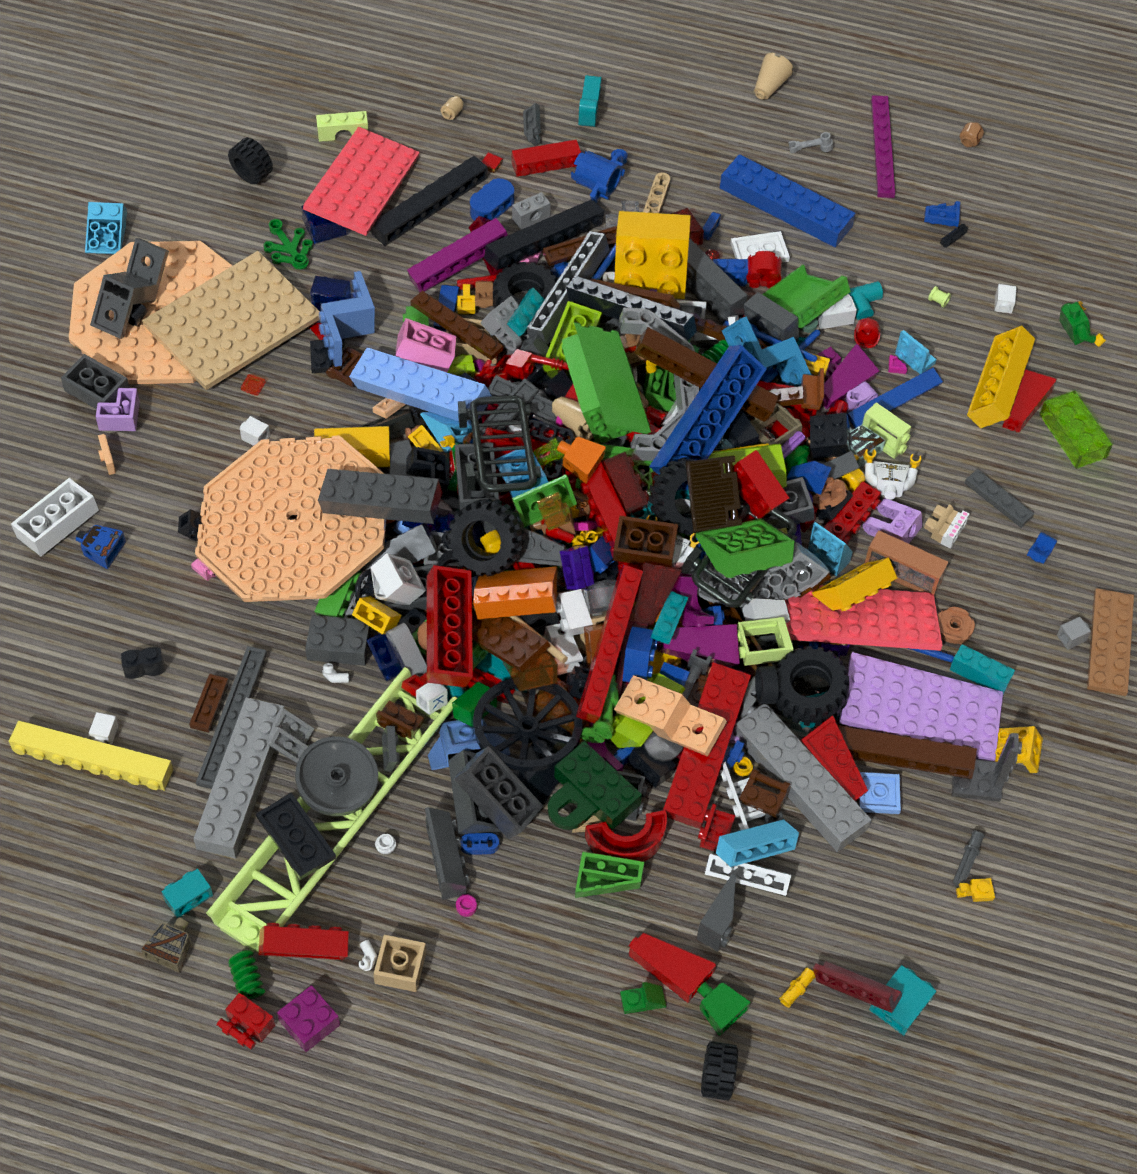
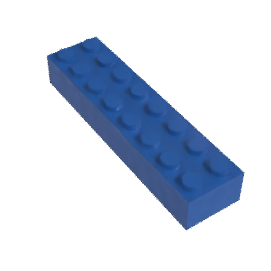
M740 154L721 174L720 189L835 248L853 227L855 212Z
M742 345L729 346L649 467L659 475L661 473L659 470L663 466L668 467L667 464L671 461L677 462L681 458L687 460L708 459L767 368ZM688 480L683 482L678 490H688Z

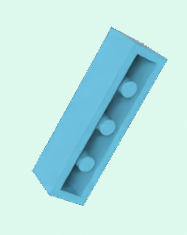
M784 819L719 836L716 854L730 867L795 850L799 832Z

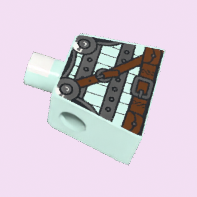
M860 425L854 430L850 428V451L858 455L857 463L861 467L867 462L863 457L866 449H868V455L872 456L873 449L876 450V455L883 451L885 440L864 425Z

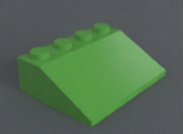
M762 519L743 522L739 526L696 533L697 540L715 569L727 578H733L740 574H750L757 570H767L774 566H784V564L793 562L794 540Z

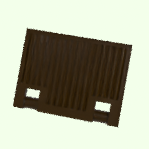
M734 455L686 462L693 532L742 525V519L738 518L737 510L740 509L737 473L733 472L732 462H735Z

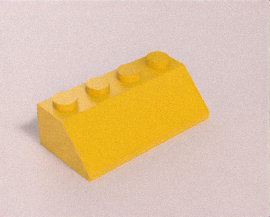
M389 426L314 428V437L321 436L324 439L340 436L376 467H390Z
M889 557L864 563L818 588L812 594L832 611L841 609L843 612L852 608L851 604H858L866 600L865 596L868 595L869 597L877 594L879 588L884 589L891 586V582L897 579Z

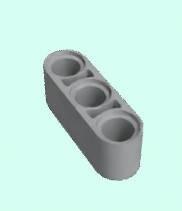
M402 623L387 631V639L402 669L404 667L409 669L412 676L417 675L421 677L426 673L427 665L407 625Z

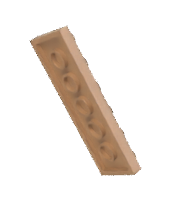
M1098 588L1094 591L1087 681L1088 690L1126 696L1128 693L1134 595Z

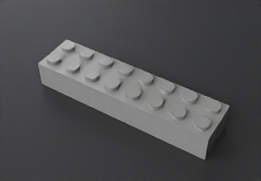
M245 698L194 836L197 850L236 859L275 750L267 745L269 734L280 708L285 709L284 706Z
M767 704L761 705L735 723L733 734L740 739V742L744 743V749L769 777L783 783L785 781L791 783V789L787 797L836 852H839L868 830L871 823L870 817Z

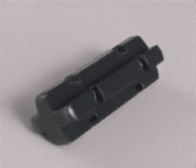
M964 224L959 225L958 228H955L947 236L943 237L940 244L947 248L966 234L968 227Z

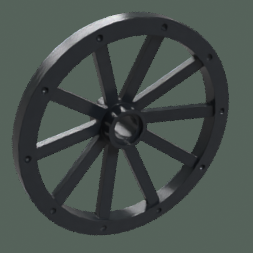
M517 677L502 681L483 694L474 711L473 731L480 748L483 750L489 746L508 768L518 771H540L554 767L578 746L583 720L576 717L579 706L575 699L559 685L541 678ZM530 688L527 714L523 716L510 690ZM536 689L554 695L555 697L536 717H533ZM504 693L517 720L489 703ZM560 701L567 706L571 715L540 723ZM484 711L490 712L513 727L482 726L481 720ZM572 721L574 722V731L571 737L542 731ZM484 733L515 735L493 747ZM538 737L565 743L566 745L552 755ZM519 740L522 742L519 759L501 753V751ZM533 742L545 758L525 760L528 743Z

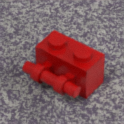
M238 993L225 1009L230 1021L227 1022L221 1018L217 1022V1026L222 1029L224 1034L227 1036L231 1035L238 1040V1044L243 1047L246 1046L251 1050L256 1045V1042L251 1039L252 1037L262 1043L275 1027L273 1016L241 993ZM239 1026L240 1028L245 1030V1032L242 1033L241 1031L236 1029V1027Z

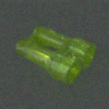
M556 437L549 440V443L535 449V451L533 450L535 457H538L537 461L540 466L564 457V454L557 451L559 442ZM548 451L551 452L549 455H547V456H545V457H543V458H540V455H542V454H544V453H546V452H548Z

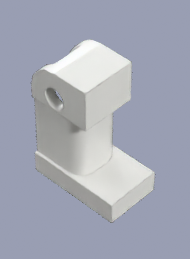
M560 624L546 626L544 638L568 657L564 664L557 658L550 659L546 670L548 676L572 672L574 666L580 667L579 662L583 661V657L574 637H567Z

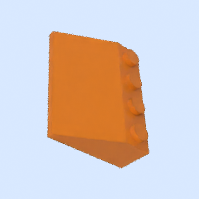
M557 566L503 571L499 574L496 573L494 576H487L486 574L479 576L474 588L473 600L477 619L556 612Z

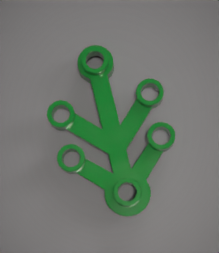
M279 219L271 220L269 222V230L272 234L278 236L283 245L266 241L263 244L264 251L266 253L279 251L289 253L292 256H284L276 252L271 256L272 262L274 264H280L281 262L289 263L298 270L307 268L309 265L307 254L313 249V242L310 239L304 240L301 252H297L300 240L305 237L304 229H295L293 240L290 242L283 232L282 221Z

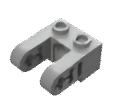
M512 296L493 309L480 322L491 336L495 335L510 351L516 350L522 344L520 336L507 325V322L519 306ZM527 329L524 332V334H522V336L525 338H529Z

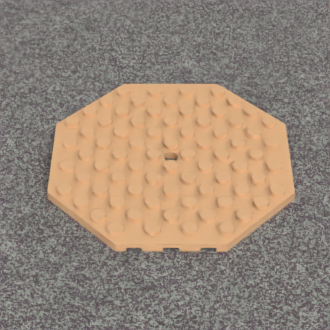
M201 241L150 242L168 250L169 253L155 301L141 303L148 311L143 319L230 268L232 265ZM134 242L127 244L74 283L69 341L74 347H78L83 354L125 376L128 379V384L194 383L197 381L143 325L142 320L137 326L128 323L125 336L122 339L90 326L103 275L127 271ZM146 257L145 263L149 266L151 261L149 257ZM110 310L109 317L113 320L114 313Z
M321 436L306 437V440H295V438H283L280 441L260 440L204 486V500L200 513L202 524H199L198 544L195 549V555L244 602L326 599L384 549L386 519L323 513L318 498L327 469L384 473L340 436L324 439ZM291 515H297L296 520H289L288 518Z

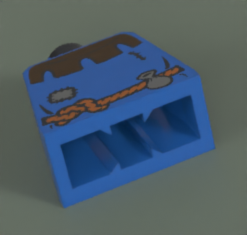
M94 525L89 533L80 530L76 535V541L81 543L84 556L105 569L110 567L126 543L123 531Z

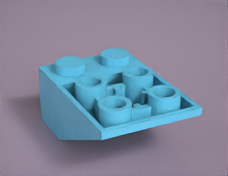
M88 202L85 253L115 254L122 249L127 219V209L123 203Z
M422 412L420 414L439 444L440 441L445 440L443 436L447 435L454 437L455 444H463L464 437L472 432L471 425L467 424V428H460L459 421L431 412ZM442 447L445 453H450L451 447Z
M816 522L813 524L808 550L824 563L829 573L837 576L850 563L853 552L846 543Z

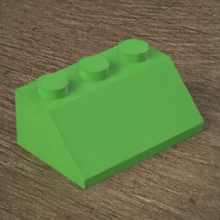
M567 475L512 498L514 508L524 527L577 505Z

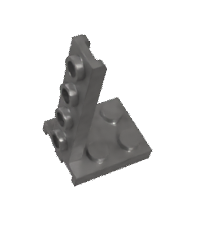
M1011 733L998 762L976 760L972 779L952 776V796L1000 802L1003 785L1005 782H1008L1009 773L1013 771V763L1016 764L1018 754H1021L1022 742H1019V734Z

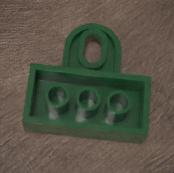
M585 741L555 765L554 777L563 787L550 798L548 802V817L558 828L564 830L579 828L595 815L601 822H606L610 830H613L641 806L642 794ZM568 803H574L577 806L566 817L558 814Z

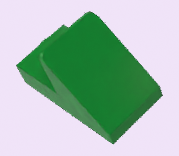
M642 982L641 988L620 991L624 1014L666 1008L663 989L660 985Z

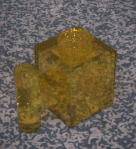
M559 492L537 501L542 519L549 531L570 522L568 514L571 513L566 502L562 503Z

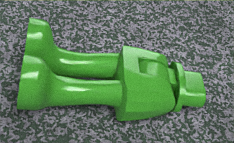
M614 674L600 718L593 724V727L582 729L581 738L587 742L603 743L605 739L612 738L613 708L619 701L617 683L615 682L616 675Z

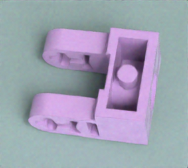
M883 499L877 506V509L881 515L892 519V523L889 524L869 517L863 524L864 531L875 537L879 530L909 544L922 528V512L892 500Z

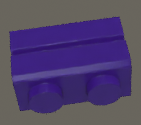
M573 546L561 550L560 557L566 589L577 590L594 585V571L591 568V554L588 546Z

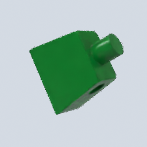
M704 982L697 990L704 997L700 1004V1011L719 1036L749 1010L750 1001L725 983H720L713 989L707 982Z

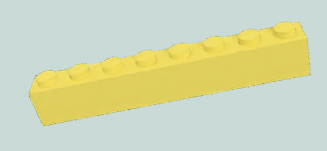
M22 721L17 722L9 739L12 750L19 755H31L38 760H50L57 765H69L76 770H88L95 775H107L111 779L126 780L133 785H145L152 790L160 789L165 791L173 772L171 760Z

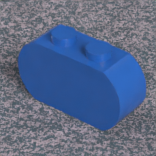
M501 178L493 179L485 184L477 193H474L470 198L471 218L475 221L478 216L493 220L508 210L514 204V186L512 183Z

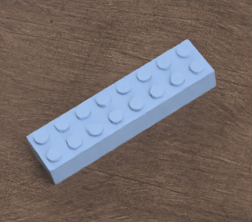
M366 348L349 376L358 389L459 421L458 401H465L467 409L476 398L492 397L485 384L370 348ZM488 404L477 406V412L484 411ZM471 419L467 420L468 425H471Z

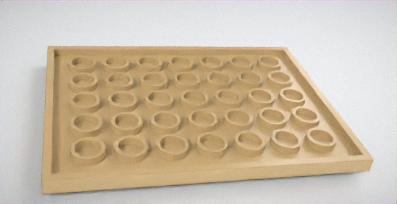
M256 251L146 317L142 322L205 390H208L320 320V311L259 251Z

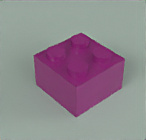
M312 985L277 1012L279 1022L305 1052H308L340 1026L339 1016Z

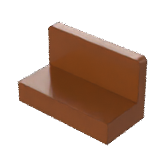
M820 368L817 376L802 375L801 386L804 389V404H801V408L820 410L824 398V368Z

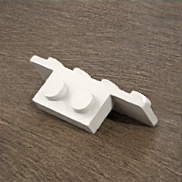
M722 762L723 770H720L723 782H728L729 787L726 788L729 799H734L736 804L732 806L736 817L740 816L742 823H739L740 830L749 829L747 821L765 816V813L739 802V797L749 778L733 783L726 762Z

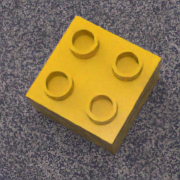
M619 211L614 283L645 290L656 289L657 292L673 295L675 299H685L691 215Z

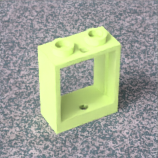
M876 402L865 413L862 425L885 440L883 451L895 459L899 454L902 455L908 447L906 444L911 436L909 434L911 426ZM877 424H879L880 426H882L883 428H885L887 431H889L890 433H892L893 435H895V436L897 437V439H896L895 437H893L892 435H890L889 433H887L886 431H884V430H883L882 428H880L879 426H877Z
M784 617L738 622L739 657L743 658L745 666L779 662L781 659L785 660V655L789 652L793 653V646ZM775 633L778 649L749 652L745 636Z

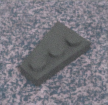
M525 527L521 528L522 531L526 532V538L522 540L525 542V547L521 550L522 555L516 562L562 566L560 551L566 549L565 545Z

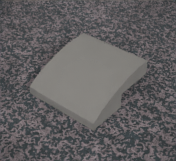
M280 708L272 725L267 745L297 763L301 754L308 747L306 743L314 728L287 710Z

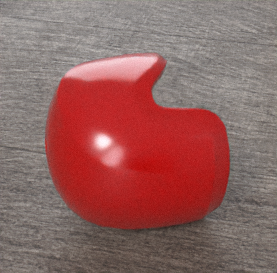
M872 318L860 319L854 329L856 344L862 348L875 347L880 340L879 323Z

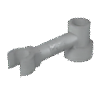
M823 132L820 135L821 138L803 142L790 141V153H796L802 148L820 145L821 151L829 152L833 149V140L830 133Z

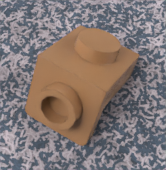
M476 281L475 306L481 308L493 306L492 281Z

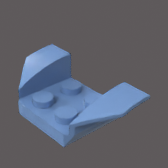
M482 719V720H481L482 726H487V724H486V722L484 721V719ZM459 720L442 723L439 732L440 737L428 754L431 770L449 767V754L460 753L462 750L481 749L475 739L473 726L471 727ZM484 733L493 747L506 740L497 733ZM509 747L501 751V753L507 756L510 755Z

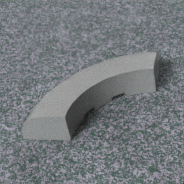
M795 542L793 562L784 564V566L770 567L751 593L754 594L753 598L786 600L793 596L796 598L807 588H812L829 573V570L813 553ZM712 562L706 567L741 591L748 584L747 581L738 575L733 578L725 577L715 569ZM705 571L700 574L702 581L729 599L736 600L740 595ZM753 571L750 574L743 575H745L749 579H752L753 576L757 573V571ZM700 588L697 589L699 597L712 603L722 604ZM743 603L739 607L743 608L746 605V603Z

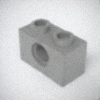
M542 192L512 205V219L522 230L549 218L551 203Z

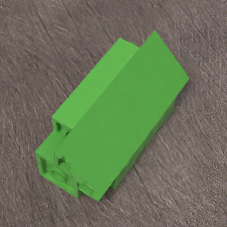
M574 322L577 334L562 339L563 345L561 346L582 414L596 443H606L609 440L625 436L631 432L650 433L647 414L619 332L614 330L607 332L603 331V328L595 326L587 328L581 326L580 323Z

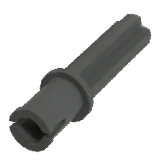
M979 831L972 832L968 845L964 847V855L953 879L956 887H959L960 883H966L975 858L980 854L979 848L985 835Z

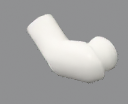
M331 663L323 665L322 673L331 683H349V673H337Z
M365 940L360 944L365 955L362 961H359V967L364 971H369L376 962L377 954L370 941Z

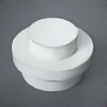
M382 834L376 839L375 846L379 853L389 854L395 850L396 841L393 836Z

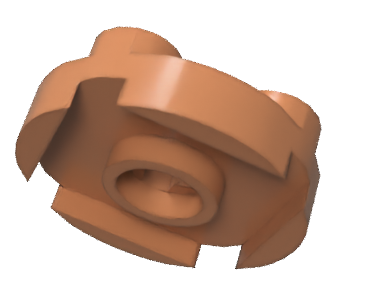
M829 477L821 495L810 491L813 505L818 509H826L825 506L831 505V507H834L841 503L847 496L846 490L848 488L845 482Z
M949 607L938 614L941 639L953 644H964L972 636L975 623L969 617V613L959 607ZM955 622L959 628H953L951 625Z

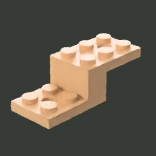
M634 675L614 708L617 713L650 726L657 736L705 756L709 755L727 722L723 717L692 706L683 694ZM646 697L643 703L637 704L639 698ZM698 727H704L700 734H695V730Z

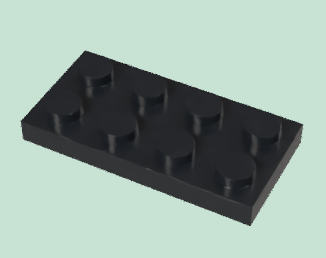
M292 792L256 813L257 819L300 880L336 859V854Z

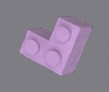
M118 388L116 403L97 404L96 421L99 431H136L140 404L137 388Z

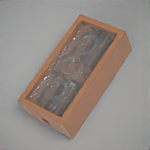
M878 530L869 546L865 563L889 557L897 576L894 582L916 592H927L935 596L942 583L948 561Z

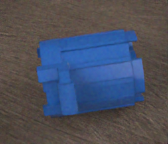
M591 151L581 152L574 162L577 167L575 173L571 172L572 180L591 189L590 199L595 203L601 197L609 200V196L615 191L621 176L625 174V169L622 168L624 166L622 163V153L616 152L610 161Z

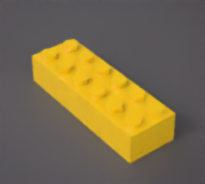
M1022 325L994 337L967 416L979 428L1004 421L1010 416V411L1035 338Z

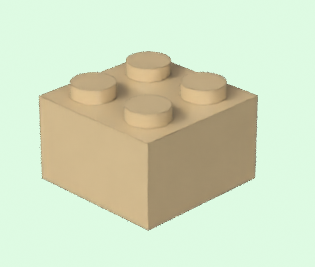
M384 935L373 974L375 984L417 992L426 956V943Z

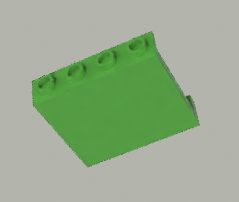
M801 265L762 295L797 316L798 327L803 328L851 291L846 276H840L835 281H829L808 275L805 265Z

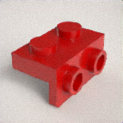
M712 804L711 810H706L703 820L706 821V826L700 828L698 839H701L700 847L716 852L719 836L730 834L735 815L716 810L717 805Z

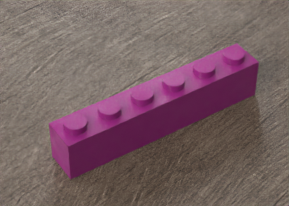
M497 218L487 222L407 269L410 280L419 292L430 289L483 258L486 245L508 236L507 231Z

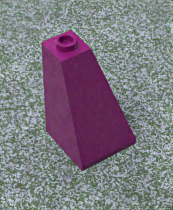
M737 624L676 628L669 645L658 641L657 651L689 660L693 649L697 650L696 656L707 660L708 655L712 657L709 667L714 662L731 668L740 664Z

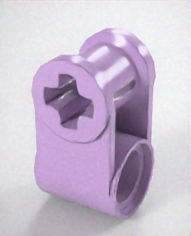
M866 381L847 392L846 400H844L849 405L847 412L878 397V394Z

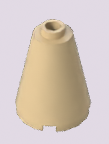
M776 53L765 55L754 89L757 98L761 100L768 99L792 75L793 65L782 55L780 57L775 56Z
M565 397L554 400L552 412L556 417L559 416L562 423L573 432L575 437L591 441L594 437L582 414L579 402Z

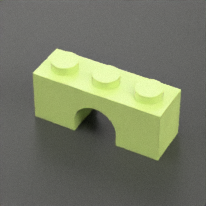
M366 111L316 115L319 142L335 140V135L340 130H348L352 135L358 127L368 130Z

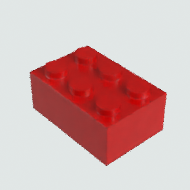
M757 450L733 466V472L737 473L739 494L742 499L747 501L752 514L757 516L758 519L775 510L789 499V496Z

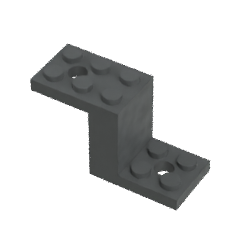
M135 238L127 271L103 275L90 326L119 339L124 338L133 305L155 301L169 251L141 238ZM146 257H149L151 261L149 266L145 263ZM110 310L114 313L113 320L109 317Z

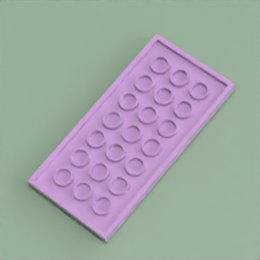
M851 653L848 664L850 680L849 697L845 708L841 709L839 723L860 729H869L874 732H889L892 735L898 736L908 735L911 738H926L935 742H949L959 746L968 745L972 748H977L976 759L995 761L1003 698L1002 691L862 654Z

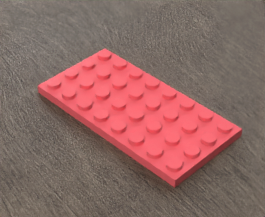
M358 127L304 203L303 210L367 236L418 159L420 152Z
M878 589L879 592L869 597L868 595L865 596L866 600L858 604H851L852 608L843 612L841 609L832 611L813 596V591H810L803 597L798 596L795 598L793 596L785 600L790 621L786 623L791 640L941 651L942 648L935 599L931 593Z

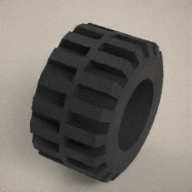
M243 138L228 151V158L232 168L247 183L257 184L273 170V163L269 154L262 145L252 138Z
M714 1041L708 1043L701 1081L702 1097L730 1100L734 1090L737 1071V1045Z

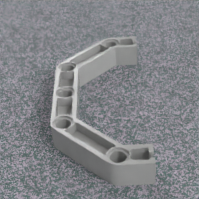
M623 308L619 318L620 323H622L621 334H637L641 336L646 328L649 327L695 352L694 347L652 311L648 309ZM674 374L678 414L654 435L634 434L631 441V449H634L632 460H654L698 394L699 387Z

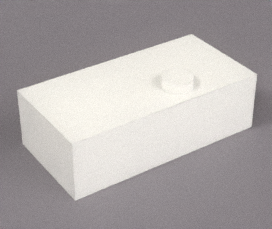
M68 478L13 521L11 526L20 541L39 556H42L98 512L99 509L94 496Z

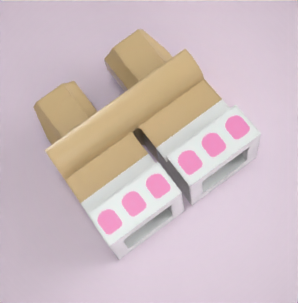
M950 504L947 508L937 505L932 516L938 518L939 521L929 517L924 528L932 533V539L951 549L965 527L970 514L965 511L959 513L953 510Z

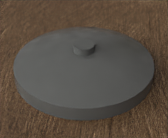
M340 736L327 737L312 743L301 754L296 766L295 782L299 795L313 810L329 816H344L360 810L371 800L377 787L378 768L372 754L359 742Z

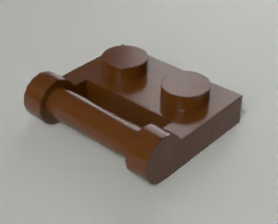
M346 347L342 355V366L349 358L352 359L341 372L339 370L342 366L335 367L333 365V367L328 368L326 375L353 388L355 384L349 376L363 354L350 347Z
M753 769L739 797V802L776 818L791 789V783L786 781L784 783L761 774L757 769ZM759 781L781 791L779 795L756 786V782Z

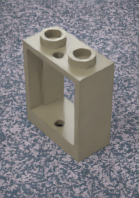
M778 403L775 405L771 416L765 422L756 417L750 421L759 434L758 445L768 443L769 445L781 444L782 446L797 431L802 432L801 422L795 419L786 408H783ZM778 420L789 431L771 442L760 431Z

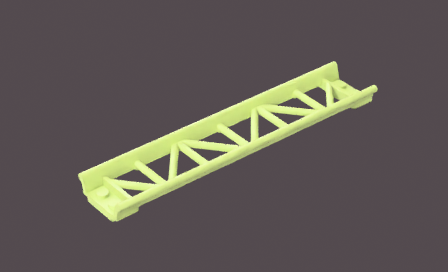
M406 667L401 670L347 738L362 744L376 726H380L377 723L376 713L378 710L382 711L389 700L395 703L399 699L404 702L406 709L414 713V709L434 721L423 735L419 728L412 740L398 735V738L408 744L397 745L396 752L409 753L389 778L378 771V781L383 786L364 810L361 808L355 813L344 815L349 820L314 823L319 831L349 828L333 849L336 858L453 710L452 702L457 699L454 696L450 701H447V705L430 715L416 705V697L401 688L402 682L412 676ZM382 747L367 748L372 756L383 755ZM301 796L297 799L307 813L311 807L303 801ZM268 835L206 914L211 917L214 924L221 931L250 950L259 953L260 929L266 926V923L249 912L286 908L275 922L279 924V927H283L335 860L315 871L301 889L298 876L284 858L292 893L260 872L278 849ZM253 879L258 880L286 898V900L235 904L236 900Z

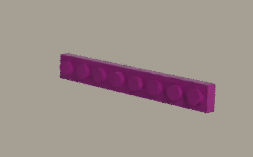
M872 95L871 110L877 197L894 198L895 184L888 96Z

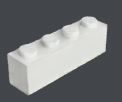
M713 853L709 855L705 871L706 875L728 880L731 874L736 875V883L784 896L787 895L792 875L750 863L730 867L718 855Z

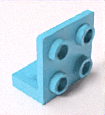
M906 331L900 332L895 354L919 374L924 373L936 363V358L929 354V350Z

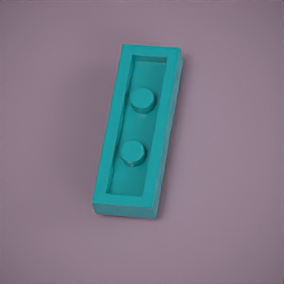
M531 288L507 322V325L518 336L524 334L527 326L545 299L534 288Z
M669 591L653 629L652 639L670 644L688 597Z

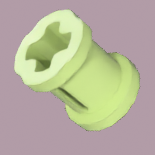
M935 286L928 300H933L944 308L948 304L951 294L945 293Z

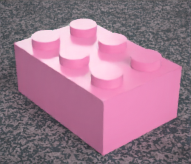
M405 318L398 333L395 355L405 360L407 359L424 366L448 372L455 357L456 336Z

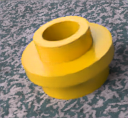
M742 757L740 763L735 762L733 765V771L739 776H748L753 770V764L747 757Z

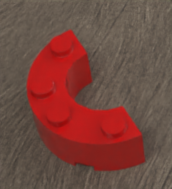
M666 810L647 813L644 828L635 835L621 836L615 834L609 829L606 822L587 825L585 827V839L595 854L645 862L658 852L664 841L667 825Z

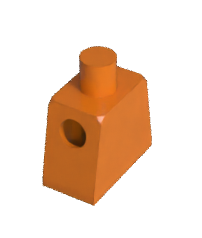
M576 437L571 445L562 440L557 447V451L564 454L562 465L587 484L604 458L606 447L584 438Z

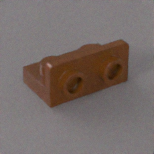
M390 700L382 711L378 710L376 713L377 723L381 727L395 726L397 735L411 740L424 722V717Z

